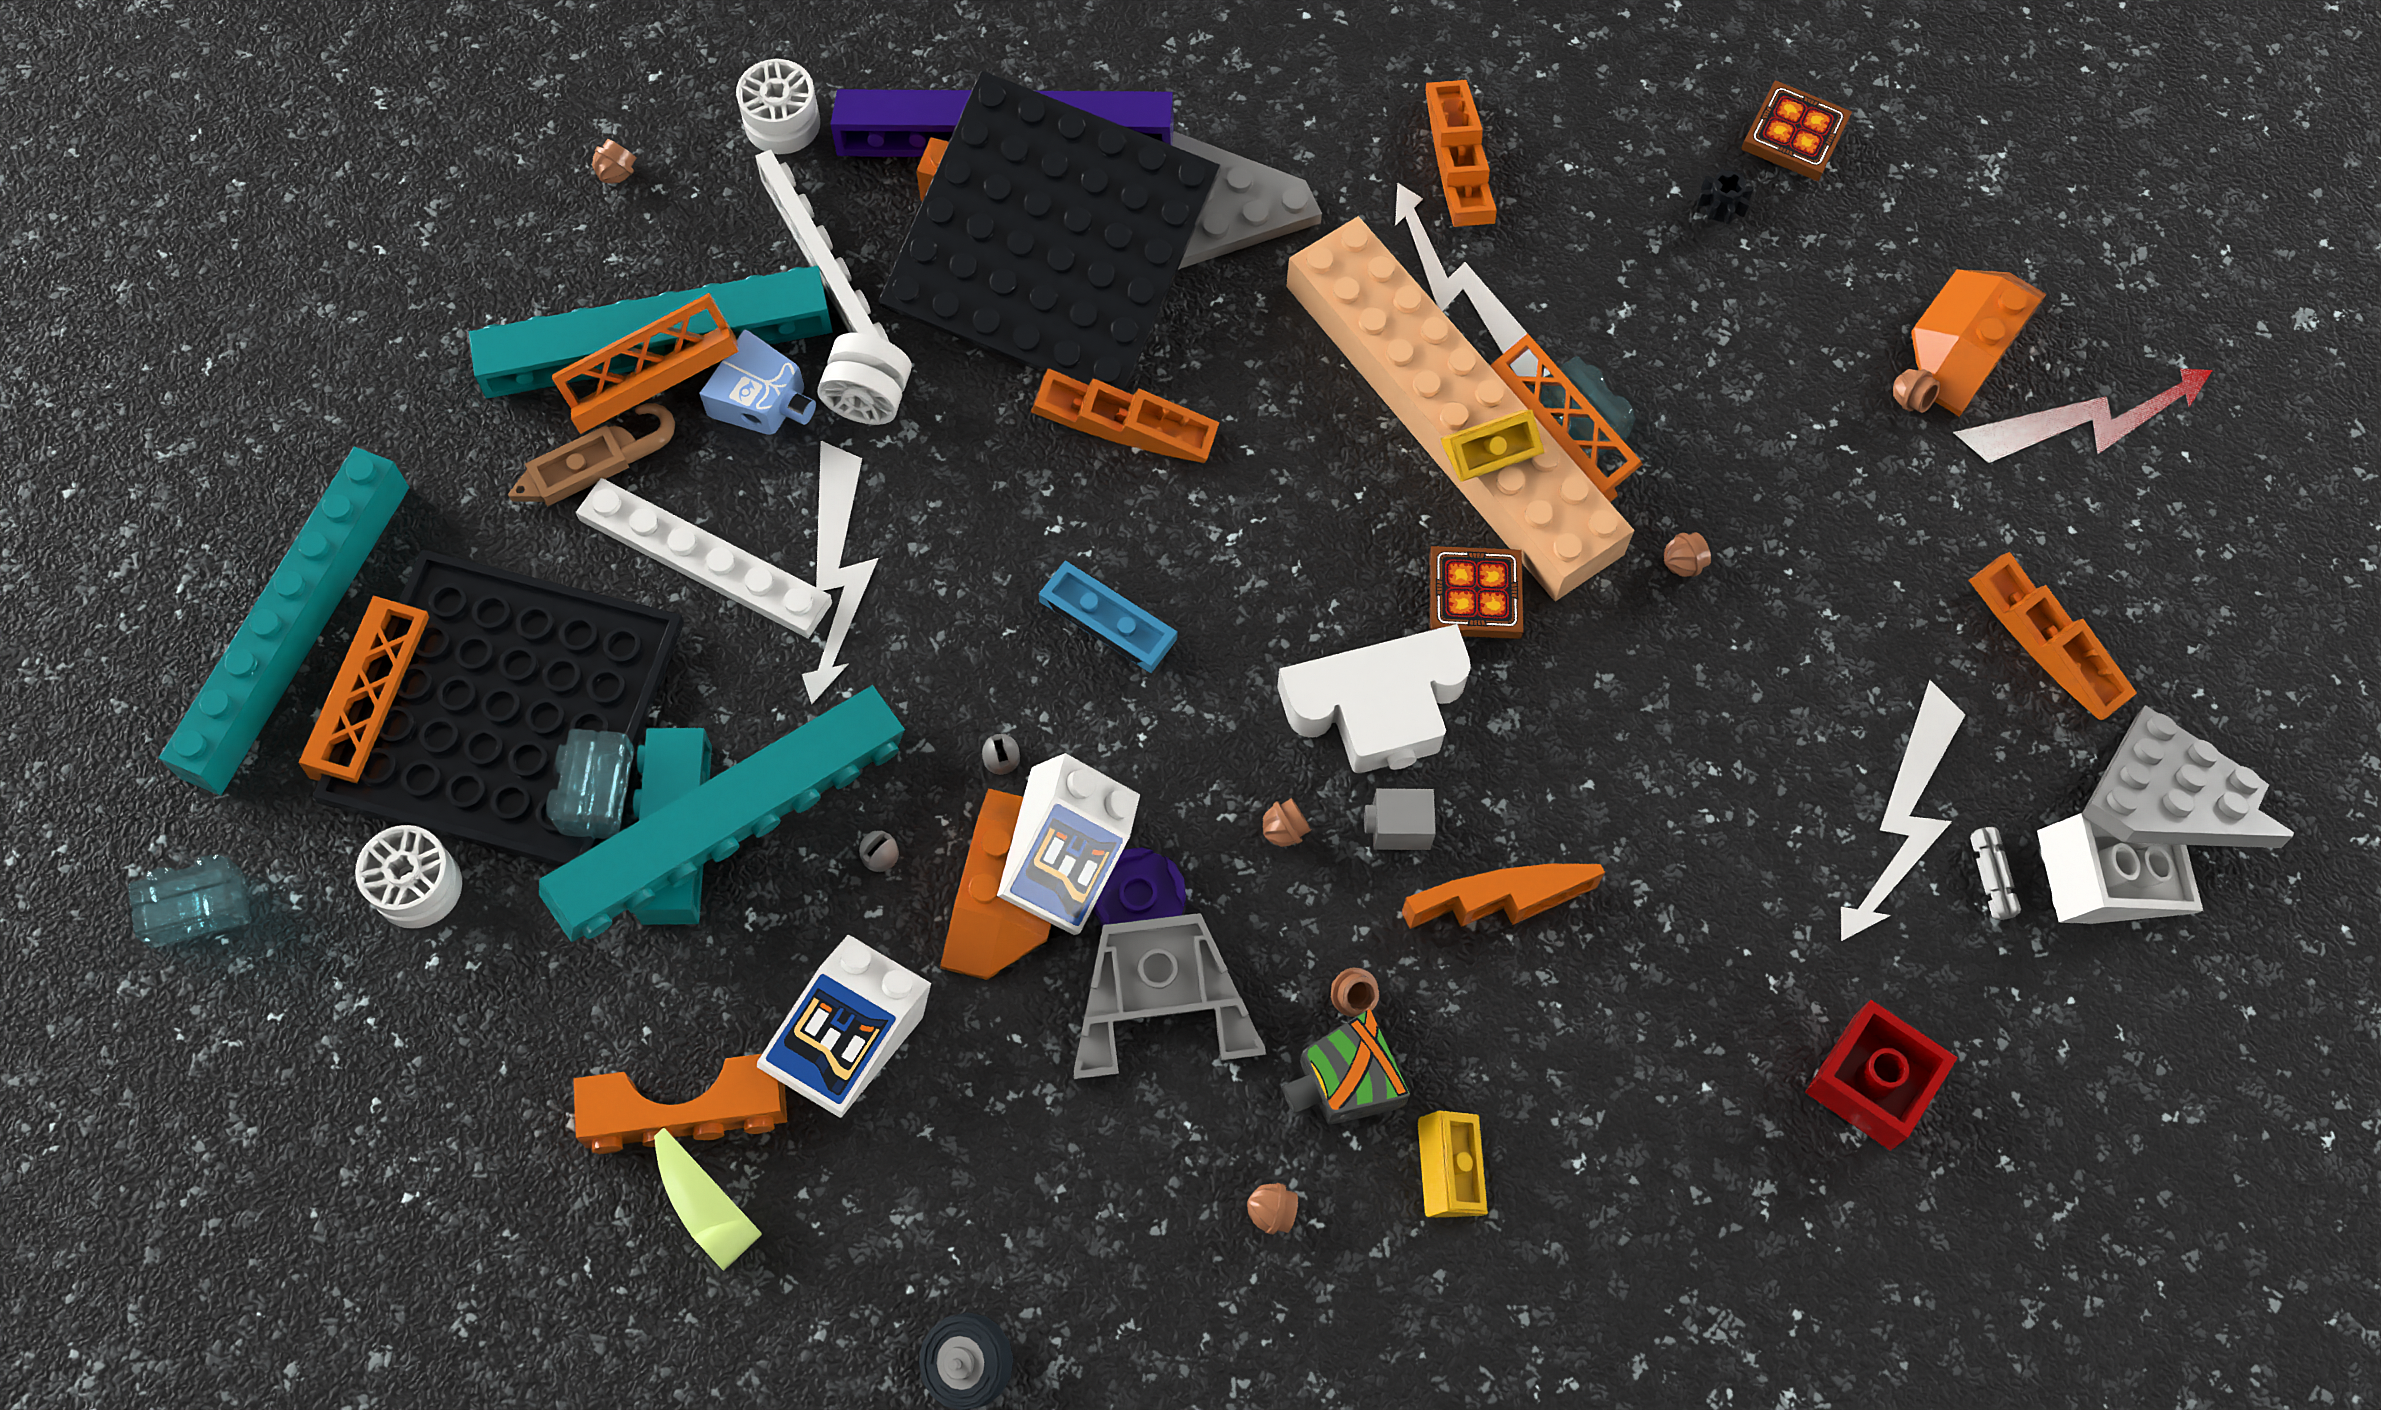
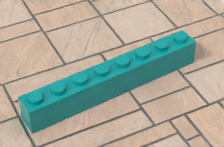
M819 266L808 268L795 267L787 272L765 276L753 275L739 281L723 284L710 283L702 288L680 292L668 291L654 297L638 300L626 299L611 305L595 308H578L569 313L547 317L535 316L526 321L505 325L492 324L483 329L468 331L474 376L486 399L556 386L552 380V374L708 293L713 297L736 339L739 338L744 329L750 331L768 345L833 333ZM706 308L690 317L686 331L705 335L718 328ZM682 321L672 327L680 329ZM660 332L650 338L647 351L665 356L674 351L677 337ZM684 339L682 346L690 343L691 341ZM643 342L633 346V348L641 349ZM620 353L611 358L607 372L619 374L635 371L638 358ZM644 359L643 366L651 363L652 361ZM603 363L593 368L602 370ZM580 374L567 382L572 383L596 377Z
M355 446L352 448L158 759L179 779L221 796L410 488L394 461Z
M871 685L540 878L539 896L571 943L582 936H585L586 939H592L607 930L613 923L611 919L627 909L630 913H635L649 905L656 898L654 893L670 883L675 888L692 879L698 873L697 867L713 858L715 862L726 859L740 847L738 842L753 833L757 838L766 835L780 824L781 820L779 818L793 809L797 813L804 812L820 800V793L833 785L836 789H841L852 783L860 775L859 770L874 762L876 766H879L890 760L899 751L898 745L905 729L875 687Z

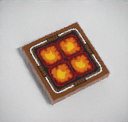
M1775 80L1744 140L1741 150L1819 182L1852 111Z
M1431 546L1429 553L1430 631L1457 624L1461 636L1521 639L1523 635L1522 550Z

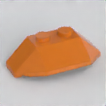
M1957 269L1911 332L1918 370L1926 369L1930 371L1933 378L1940 382V390L1934 402L1960 417L2047 294L2010 272Z
M988 788L977 819L955 900L940 969L988 980L999 973L1001 969L1019 960L1048 939L1051 923L997 896L1024 798L1022 796Z

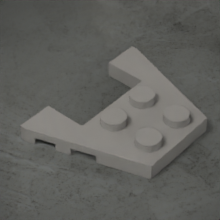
M1201 913L1103 925L1073 1071L1074 1079L1119 1074L1113 1022L1214 1010L1221 1061L1266 1055L1265 1046L1258 1036L1244 1002L1227 971L1228 969Z

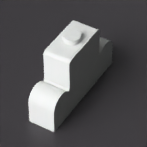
M1455 624L1280 668L1277 688L1288 722L1299 735L1308 738L1318 737L1325 734L1332 723H1336L1351 768L1355 773H1363L1387 766L1390 769L1396 770L1412 765L1416 762L1417 758L1433 755L1440 751L1446 728L1437 703H1451L1461 696L1471 665L1459 627Z

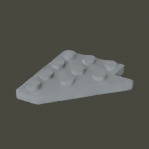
M1173 133V146L1220 164V173L1178 269L1321 223L1322 212L1306 180L1183 134Z
M2146 705L2134 718L2081 814L2124 843L2282 848L2294 835L2293 831L2258 809L2269 787L2268 783L2260 779L2253 770L2238 765L2218 752L2209 742L2199 740L2177 726L2170 717L2157 713Z

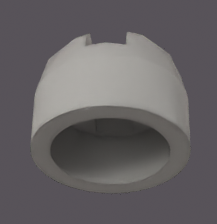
M996 734L989 737L983 745L982 758L985 767L990 772L1003 775L1012 772L1018 766L1020 751L1018 744L1012 737L1006 734ZM1003 744L1008 760L999 762L995 748L996 745Z
M872 831L865 835L860 843L859 853L861 860L872 871H886L892 868L898 860L899 850L897 843L890 834L884 831ZM881 840H882V841H885V842H884L882 845H880L879 848L874 852V854L872 855V857H870V856L868 855V853H869Z

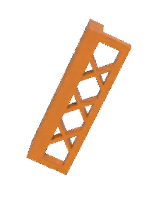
M708 293L552 374V380L570 406L571 420L579 433L582 434L739 352L737 339L713 297ZM706 308L718 328L705 335L686 331L690 317ZM682 321L680 329L672 327ZM660 332L677 337L674 351L665 356L647 351L650 338ZM684 339L691 341L690 343L682 346ZM643 342L641 349L633 348V346ZM620 353L638 358L635 371L626 376L607 372L611 358ZM644 359L652 361L651 363L643 366ZM603 363L602 370L593 368ZM580 374L599 378L596 391L580 400L567 382ZM605 380L613 382L603 387Z
M1527 333L1490 366L1527 409L1533 410L1534 417L1606 499L1611 502L1618 496L1615 487L1642 466V461ZM1529 349L1538 359L1536 377L1517 376L1509 365ZM1544 367L1553 377H1543ZM1526 385H1535L1534 394ZM1542 385L1562 386L1566 391L1564 409L1545 408L1541 403ZM1572 399L1581 409H1571ZM1553 416L1563 417V425L1561 426ZM1570 417L1590 418L1593 421V441L1572 439L1569 435ZM1600 432H1602L1608 438L1609 441H1600ZM1581 448L1592 449L1591 459ZM1599 449L1618 450L1627 462L1607 478L1597 467Z
M377 596L372 597L298 762L310 779L320 781L322 774H326L353 783L358 782L428 622L429 615L427 611ZM392 615L412 621L406 635L390 642L387 641L384 633ZM400 649L396 658L393 652ZM388 654L393 663L389 676L370 684L366 674L372 661ZM382 690L379 699H377L375 693ZM370 696L375 706L371 717L351 726L348 715L354 702ZM364 732L359 742L356 735ZM351 738L356 751L349 767L328 762L335 745Z

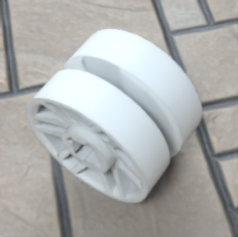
M770 59L753 65L741 76L737 84L736 96L747 137L757 148L763 151L771 149L773 154H788L803 149L814 140L820 128V115L812 79L802 66L789 60Z
M863 333L840 335L833 344L828 358V365L823 372L818 386V396L828 408L850 420L873 425L889 423L896 416L902 392L906 387L911 372V361L901 349L879 337Z
M395 826L378 833L365 845L357 860L355 874L360 892L388 921L400 927L422 928L440 921L453 909L461 894L462 875L457 862L432 833L417 826Z

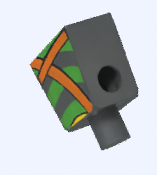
M1370 1009L1362 1012L1307 1047L1302 1052L1300 1060L1306 1076L1282 1086L1285 1099L1293 1114L1319 1104L1328 1124H1337L1403 1108L1406 1106L1410 1096Z

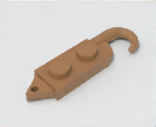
M646 403L635 408L636 414H654L660 419V427L655 432L635 440L631 433L624 428L618 426L608 427L605 425L525 463L527 470L508 493L510 500L513 502H545L548 507L596 484L600 478L607 479L629 468L628 464L661 449L671 440L675 430V421L672 413L664 406L656 403Z

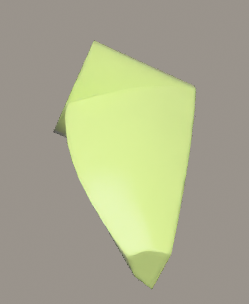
M663 1128L654 1136L659 1170L666 1192L691 1236L724 1271L762 1233L672 1135Z

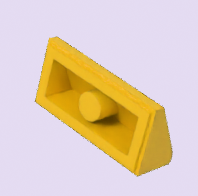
M1532 409L1516 411L1440 438L1460 482L1545 453Z
M1436 1111L1418 1119V1134L1426 1216L1438 1218L1487 1215L1479 1115Z

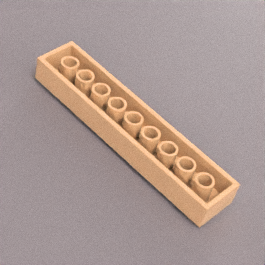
M1359 216L1289 258L1286 287L1510 549L1522 550V564L1554 601H1557L1625 555L1635 530L1536 418L1535 421L1545 453L1460 482L1440 438L1516 411L1528 409Z

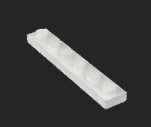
M771 149L756 155L763 185L810 266H819L823 288L848 332L869 334L889 342L882 325L879 322L872 324L868 314L871 311L860 289L853 291L848 283L852 281V278L844 260L841 257L834 259L830 252L833 249V245L823 225L816 227L813 223L814 212L804 193L797 195L793 187L796 186V182L787 163L779 164Z
M600 478L576 511L579 521L808 639L833 603L830 594L603 478Z

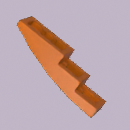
M1467 80L1426 83L1425 90L1434 146L1453 227L1495 224L1497 209L1488 184L1490 169L1481 144L1483 129Z
M1049 368L1043 377L1031 409V413L1109 441L1161 455L1201 463L1207 461L1219 422L1142 389L1138 388L1136 393L1132 395L1094 378L1087 385Z
M2010 552L2000 555L1968 580L2023 648L2099 720L2106 719L2137 694L2085 620L2080 619L2073 622L2047 585L2036 588Z
M1542 864L1499 869L1452 880L1406 897L1402 914L1411 929L1453 910L1462 927L1504 908L1512 925L1597 888L1605 871L1601 864Z

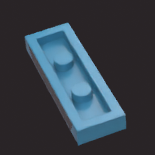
M1066 560L1038 594L1040 603L1149 673L1153 672L1177 640L1178 632Z

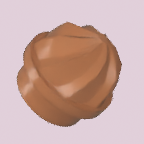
M607 139L602 147H596L592 166L602 182L620 183L633 174L634 169L632 165L637 158L631 152L610 139Z
M1908 369L1896 378L1893 386V396L1902 405L1903 409L1907 411L1917 410L1923 413L1931 407L1937 398L1940 382L1934 379L1932 373L1926 369Z
M1695 532L1690 535L1680 533L1666 545L1664 563L1673 574L1694 577L1699 575L1704 567L1710 565L1711 554L1705 539L1699 533Z
M1292 798L1282 804L1276 801L1263 816V834L1265 838L1280 847L1301 843L1303 841L1301 836L1311 831L1309 824Z
M1362 968L1346 969L1332 982V1003L1339 1012L1346 1016L1356 1017L1369 1009L1372 1011L1378 1003L1379 989L1377 981L1371 973Z
M1281 1183L1261 1185L1251 1194L1247 1201L1248 1214L1253 1223L1258 1228L1264 1230L1265 1233L1272 1235L1277 1231L1288 1233L1295 1221L1298 1195L1296 1192L1286 1190V1186Z

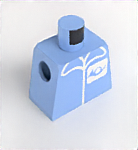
M744 329L736 340L739 352L722 360L699 393L707 416L767 435L776 433L786 417L803 425L807 424L814 414L816 402L802 395L804 383L800 368L753 333Z

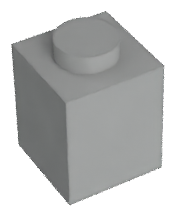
M1376 789L1373 805H1365L1364 813L1365 833H1373L1374 850L1431 849L1436 834L1434 789Z

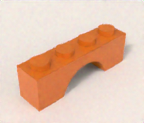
M762 1054L726 1058L717 1080L705 1093L689 1102L676 1105L659 1104L640 1095L635 1084L625 1072L573 1078L576 1139L587 1149L592 1148L593 1153L607 1154L621 1151L623 1144L642 1142L643 1146L655 1147L654 1136L663 1128L672 1137L693 1135L695 1140L718 1139L724 1136L725 1130L744 1128V1132L749 1134L770 1132L775 1129L774 1124L787 1122L785 1084L757 1068V1061Z

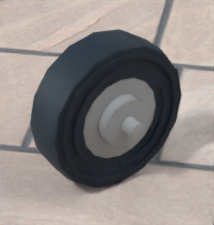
M968 1312L946 1317L930 1329L921 1345L919 1359L922 1381L931 1396L945 1407L957 1410H971L983 1407L997 1398L1011 1378L1013 1364L1010 1342L1001 1327L986 1316Z

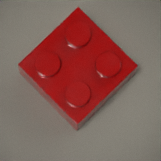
M1870 1000L1853 1016L1805 1093L1891 1151L1910 1136L1958 1057L1873 1000Z

